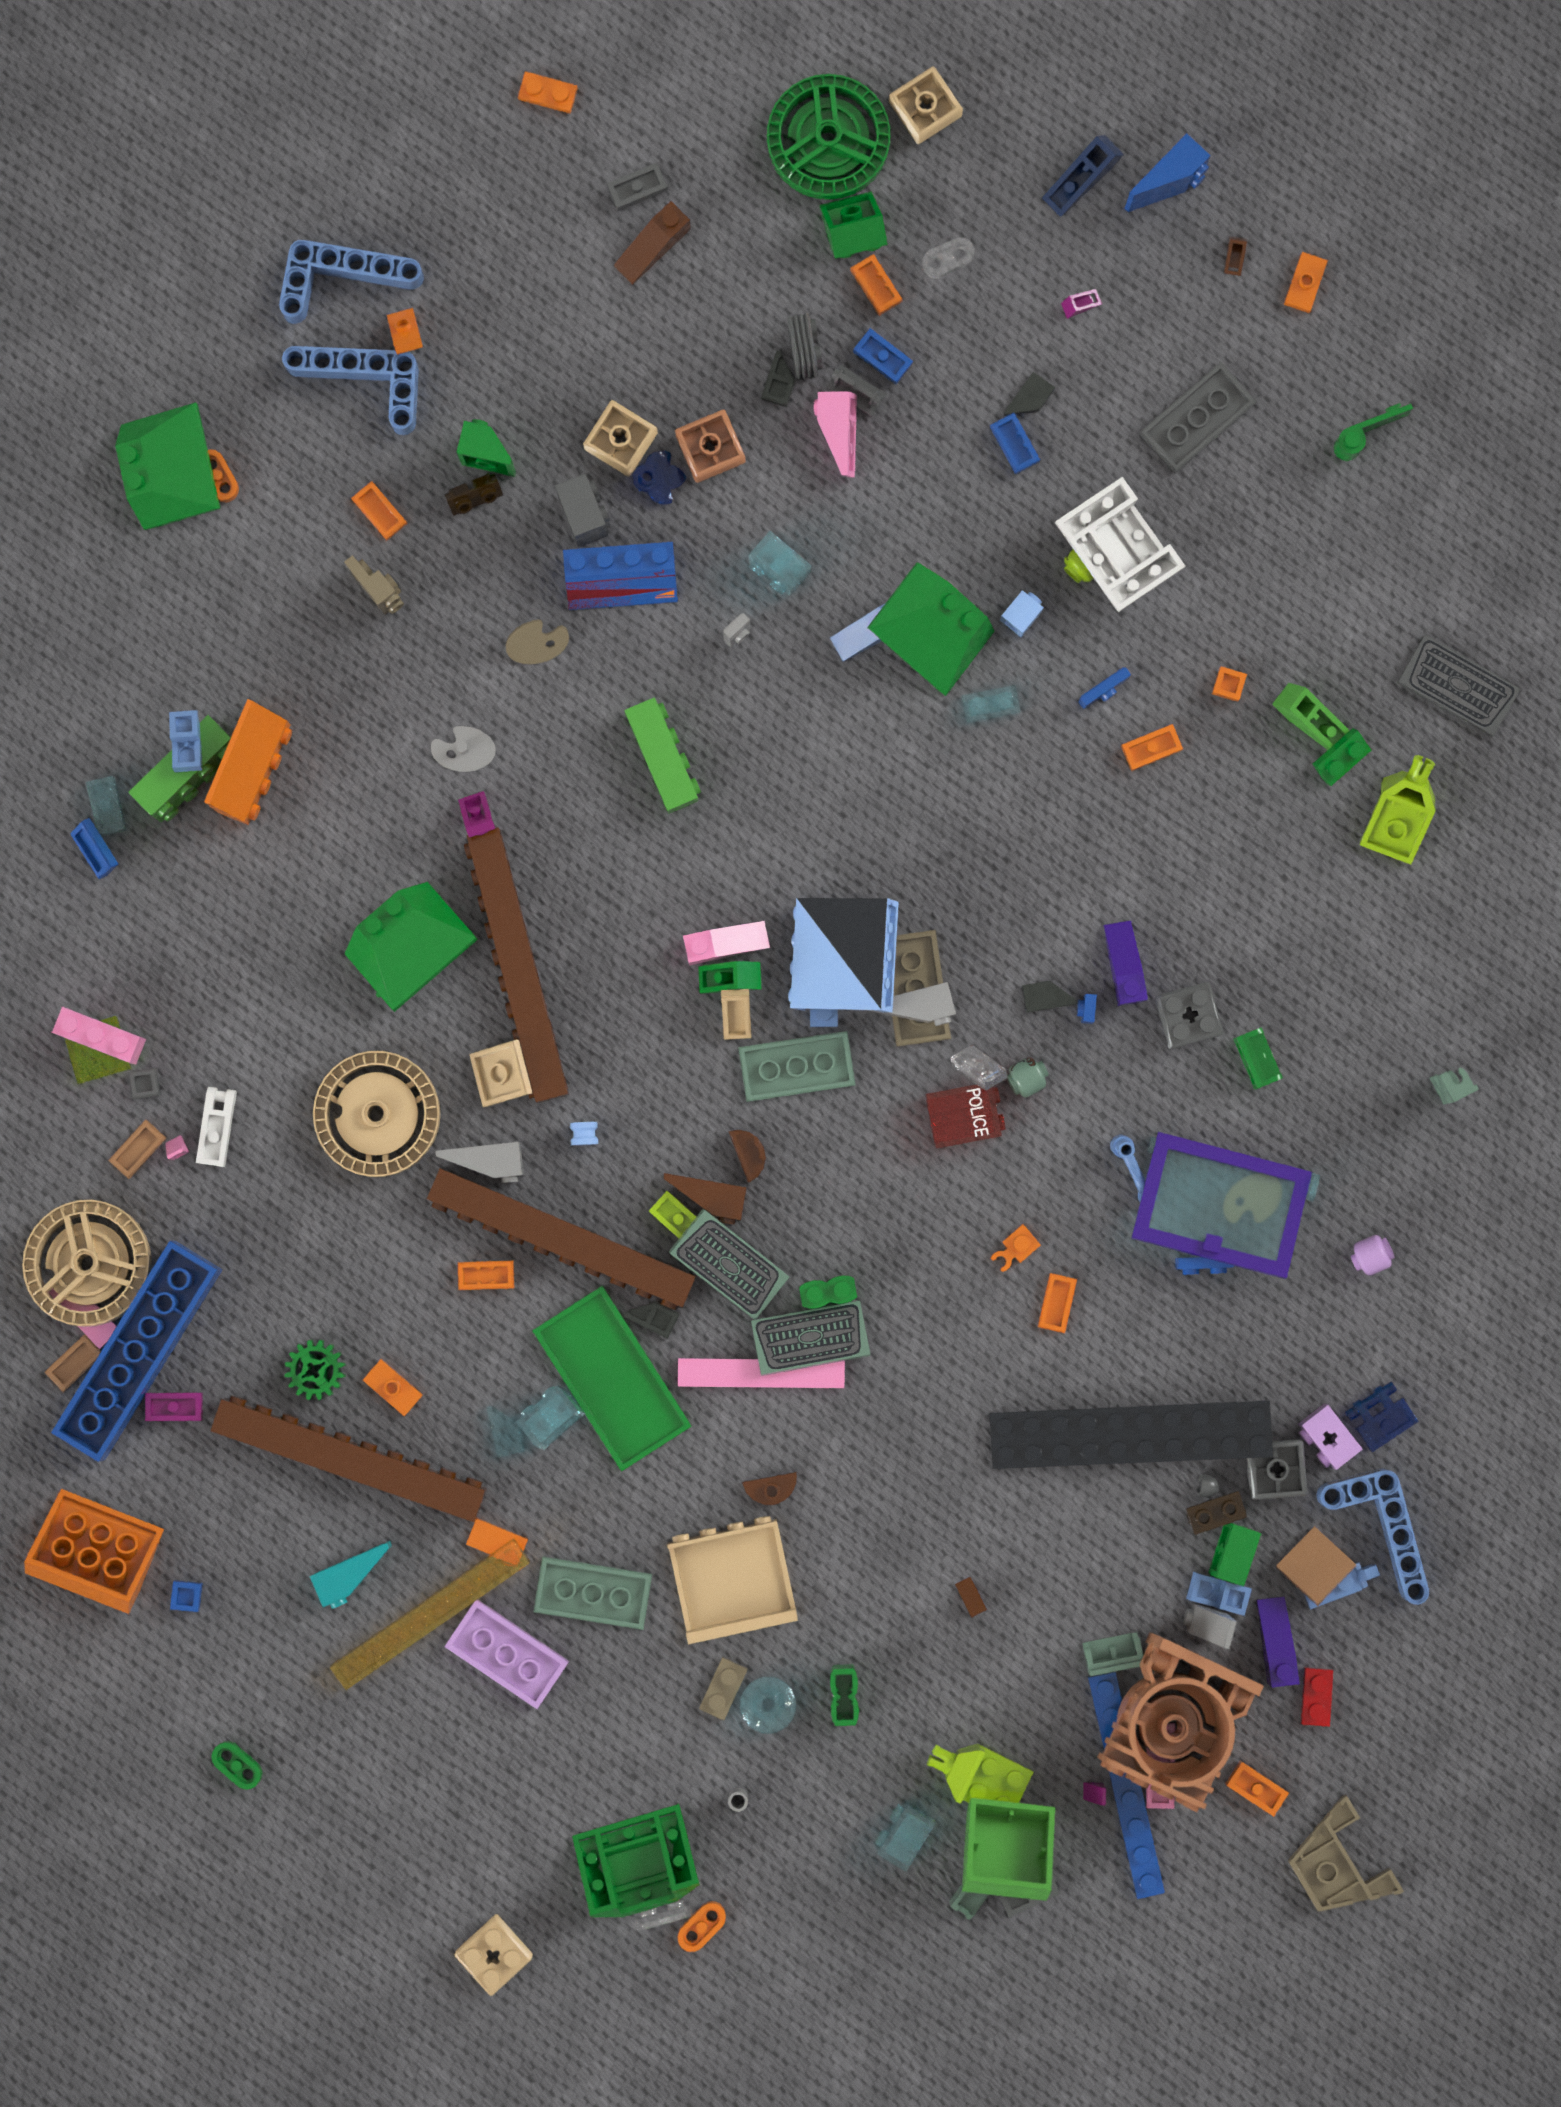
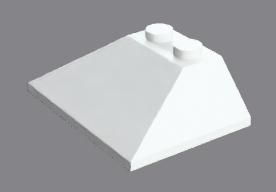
M1123 477L1055 521L1057 527L1118 612L1185 568V564L1170 544L1163 547L1134 506L1138 498Z

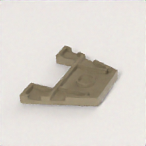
M1346 1794L1337 1801L1288 1859V1863L1318 1912L1352 1905L1354 1902L1368 1899L1374 1900L1382 1896L1397 1895L1404 1892L1390 1868L1364 1882L1339 1841L1336 1833L1360 1819Z

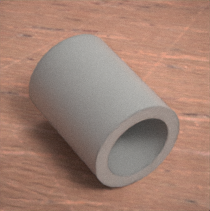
M735 1788L729 1794L728 1804L733 1811L740 1812L747 1807L748 1795L741 1788ZM735 1795H741L745 1801L741 1805H736L731 1799Z

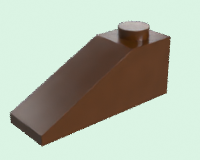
M670 201L650 220L616 261L614 267L633 285L691 230L690 219Z
M664 1173L663 1179L713 1216H718L721 1223L735 1225V1220H741L747 1187Z

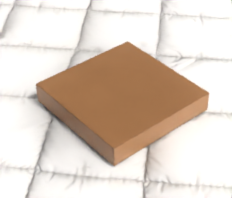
M1315 1526L1276 1565V1568L1317 1606L1356 1567V1564Z

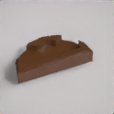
M743 1130L728 1131L749 1183L756 1179L764 1169L766 1160L764 1146L750 1132Z
M797 1472L743 1481L742 1484L745 1492L754 1501L763 1505H775L785 1501L792 1494L796 1485Z

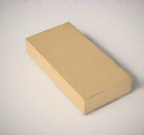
M749 989L721 990L724 1040L751 1038Z

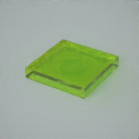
M117 1016L99 1020L121 1029ZM65 1038L77 1084H83L132 1069L129 1062Z

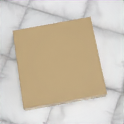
M513 1040L469 1054L483 1107L532 1094L519 1040Z

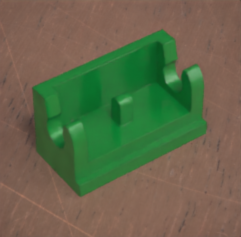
M1262 1027L1233 1039L1254 1090L1283 1079Z
M1235 1523L1223 1525L1208 1574L1244 1586L1261 1533Z

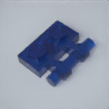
M1392 1382L1383 1387L1381 1385L1373 1390V1394L1362 1401L1359 1399L1352 1403L1353 1407L1345 1411L1350 1421L1358 1416H1361L1364 1423L1355 1429L1371 1452H1374L1419 1422L1404 1398H1400L1394 1403L1389 1396L1397 1391ZM1381 1402L1385 1409L1372 1417L1368 1410Z

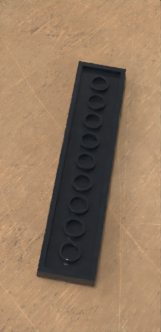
M1270 1400L990 1413L993 1469L1273 1457Z

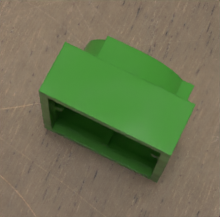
M971 1798L966 1817L962 1891L1047 1901L1052 1887L1055 1807Z

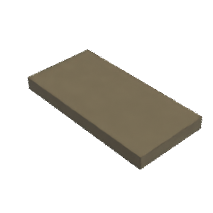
M936 930L897 935L893 996L942 984L943 978ZM892 1016L896 1047L951 1039L949 1023L935 1026L934 1022L925 1023Z

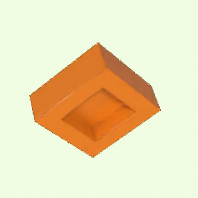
M1221 666L1212 694L1238 702L1247 674Z

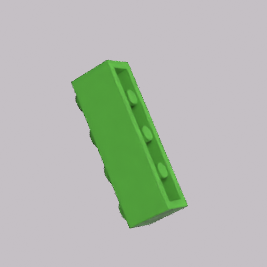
M654 697L624 710L668 814L698 802L697 794L701 793L696 779H690L686 769L690 768L685 753L679 754L675 744L680 742L674 728L668 729L664 719L669 718L663 702L657 704Z

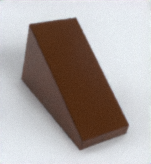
M1229 236L1225 274L1241 276L1247 246L1246 239ZM1228 268H1238V272L1230 271Z
M971 1577L955 1584L971 1618L987 1610Z

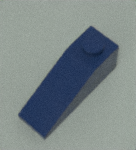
M1105 135L1096 136L1042 199L1062 217L1112 169L1124 154Z

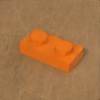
M525 71L518 100L571 114L578 86Z
M1173 724L1121 745L1131 771L1183 750Z
M1241 1760L1226 1782V1786L1273 1817L1289 1794L1288 1791Z

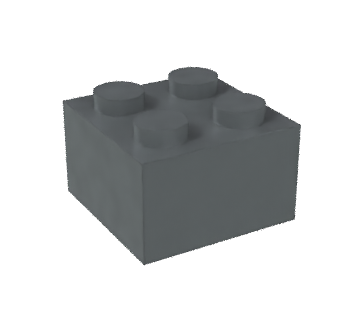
M586 474L555 485L559 501L578 548L608 536L607 528L611 527L604 505L599 507L597 504L601 500L594 480L588 481Z

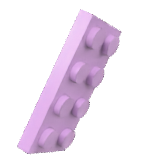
M478 1599L475 1600L445 1645L448 1650L536 1709H538L569 1662Z

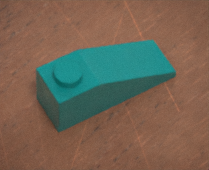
M385 1542L312 1574L310 1579L322 1607L330 1605L334 1609L347 1603L346 1597L354 1592L391 1548V1542Z

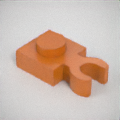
M1022 1224L1002 1241L1007 1249L995 1252L990 1259L994 1261L999 1256L1004 1257L1006 1263L1000 1269L1001 1272H1004L1010 1268L1013 1258H1016L1021 1263L1041 1244Z

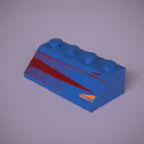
M673 542L563 550L569 610L678 602Z

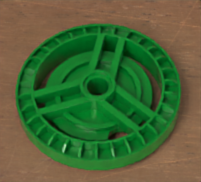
M822 74L805 78L792 85L781 95L770 114L767 126V148L770 160L782 180L803 195L825 200L841 199L854 195L865 189L875 180L888 157L890 125L887 113L877 96L855 79L835 74ZM830 94V97L820 98L819 95ZM836 95L853 100L866 111L875 129L876 142L869 139L868 126L861 112L851 103L836 98ZM814 97V100L802 106L791 120L788 138L793 139L795 144L784 151L781 133L787 116L799 103ZM825 133H832L836 138L832 141H826L821 136ZM868 149L873 150L870 157L866 156ZM790 157H793L796 163L794 165L789 160ZM860 163L865 164L857 172L837 180L816 179L800 171L803 169L809 174L821 178H836L853 171Z

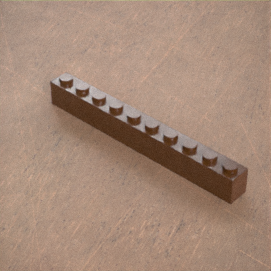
M496 827L483 835L472 837L466 835L468 843L464 844L465 853L468 860L473 859L475 869L470 870L474 886H480L482 896L477 897L481 913H487L489 921L484 923L488 939L493 938L496 948L491 950L495 966L500 965L502 976H498L501 991H507L509 1002L505 1003L509 1019L514 1018L516 1029H512L514 1040H519L526 1070L530 1079L532 1094H529V1098H535L536 1103H541L567 1096L569 1091L501 830L499 827Z
M441 1168L427 1197L428 1200L433 1202L431 1207L445 1213L448 1208L458 1212L457 1218L471 1224L474 1219L484 1223L482 1228L494 1234H498L499 1230L509 1234L508 1240L520 1245L527 1241L535 1245L534 1251L546 1256L553 1252L560 1255L558 1260L572 1267H574L575 1263L586 1266L584 1272L598 1278L601 1273L611 1277L610 1283L624 1289L626 1284L637 1288L636 1294L651 1299L652 1295L662 1299V1305L676 1310L677 1306L684 1307L696 1276Z
M231 1395L230 1399L224 1398L220 1401L210 1430L211 1432L471 1522L476 1521L487 1488L481 1487L483 1482L471 1477H467L466 1481L455 1478L456 1472L449 1469L440 1468L439 1472L429 1469L430 1463L419 1459H414L413 1463L403 1460L404 1454L389 1449L387 1454L377 1451L376 1444L363 1440L361 1444L351 1442L350 1435L337 1431L335 1435L325 1433V1427L311 1422H309L308 1426L299 1424V1418L285 1413H283L282 1417L271 1414L273 1409L259 1404L256 1405V1408L245 1405L247 1400Z

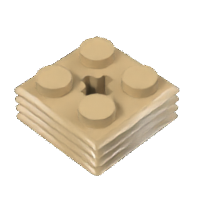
M935 67L929 68L889 95L890 105L917 144L922 143L962 117L963 108ZM921 102H924L926 105L931 103L930 109H922Z
M611 400L583 443L584 449L629 477L656 437L657 427L614 400ZM625 434L626 442L616 443L615 435L621 436Z
M495 1914L454 1954L458 1961L490 1996L494 1995L531 1961L533 1955L498 1914ZM489 1949L492 1952L496 1950L500 1952L498 1955V1961L496 1959L489 1960L487 1958L489 1955Z

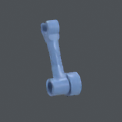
M1117 1135L1110 1143L1111 1151L1117 1157L1122 1158L1128 1167L1137 1187V1197L1140 1202L1146 1180L1133 1155L1135 1152L1134 1143L1126 1135ZM1127 1144V1149L1121 1152L1122 1146Z

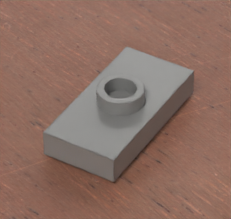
M741 613L723 630L724 642L730 648L736 643L740 644L750 634V619L744 613Z

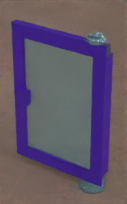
M1161 1132L1157 1133L1156 1138L1151 1137L1147 1153H1151L1152 1156L1131 1239L1286 1279L1305 1200L1314 1201L1320 1175L1311 1171Z

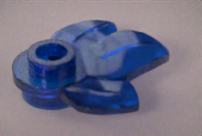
M665 450L650 454L645 464L638 466L632 476L635 487L640 491L647 492L651 500L658 504H671V490L680 487L687 479L685 473L680 468L670 465L671 453ZM643 474L650 475L651 481H645Z

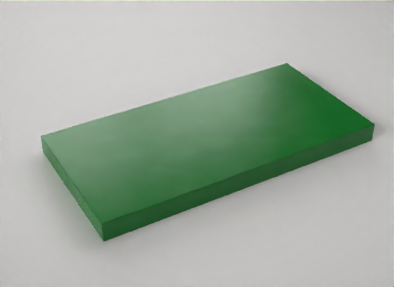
M603 1286L532 1330L621 1472L692 1427Z

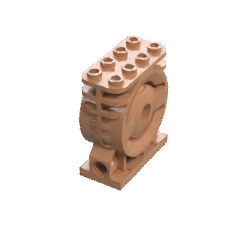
M1150 1632L1146 1639V1643H1148L1147 1649L1139 1664L1144 1678L1134 1684L1124 1696L1118 1710L1117 1721L1113 1722L1111 1726L1114 1730L1110 1738L1106 1737L1104 1741L1107 1743L1103 1753L1099 1752L1097 1758L1102 1760L1100 1766L1122 1777L1125 1772V1777L1132 1780V1782L1144 1788H1148L1149 1784H1151V1790L1167 1799L1173 1800L1174 1796H1176L1175 1801L1195 1812H1198L1199 1808L1205 1810L1207 1806L1204 1803L1208 1793L1212 1794L1214 1790L1211 1787L1215 1777L1219 1778L1221 1774L1219 1771L1227 1762L1233 1749L1235 1739L1234 1720L1246 1716L1254 1696H1260L1264 1686ZM1179 1659L1189 1663L1191 1670L1188 1675L1174 1672ZM1215 1675L1223 1679L1218 1692L1207 1685L1209 1677ZM1163 1690L1185 1692L1199 1704L1203 1712L1204 1721L1214 1726V1733L1203 1728V1720L1199 1710L1191 1701L1182 1696L1164 1694L1155 1697L1150 1702H1147V1700L1155 1693ZM1171 1720H1175L1177 1728L1173 1733L1168 1734L1166 1730L1167 1724ZM1136 1724L1139 1725V1733L1145 1746L1162 1758L1178 1759L1187 1756L1192 1751L1204 1756L1200 1760L1188 1756L1177 1762L1155 1760L1140 1746L1136 1736Z

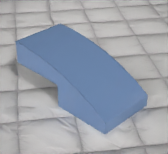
M198 711L169 712L172 768L174 772L202 770Z
M1193 1572L1186 1599L1245 1616L1252 1589Z

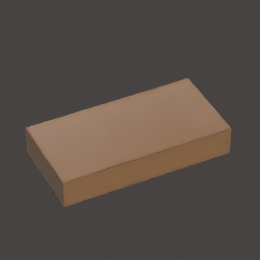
M145 1119L108 1161L130 1179L167 1137Z
M84 1334L44 1373L62 1392H65L93 1366L102 1350Z

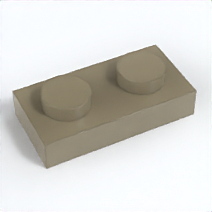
M722 1657L699 1709L721 1720H725L748 1668Z

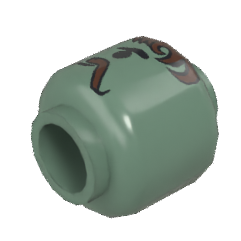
M1027 1057L1009 1067V1075L1006 1076V1079L1016 1096L1020 1094L1022 1097L1028 1098L1046 1087L1045 1077L1049 1076V1073L1042 1061L1037 1063L1032 1057Z

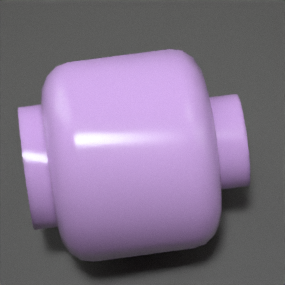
M1378 1235L1370 1236L1355 1243V1254L1351 1255L1356 1270L1362 1269L1369 1276L1388 1269L1392 1263L1391 1259L1395 1258L1386 1238L1381 1239Z

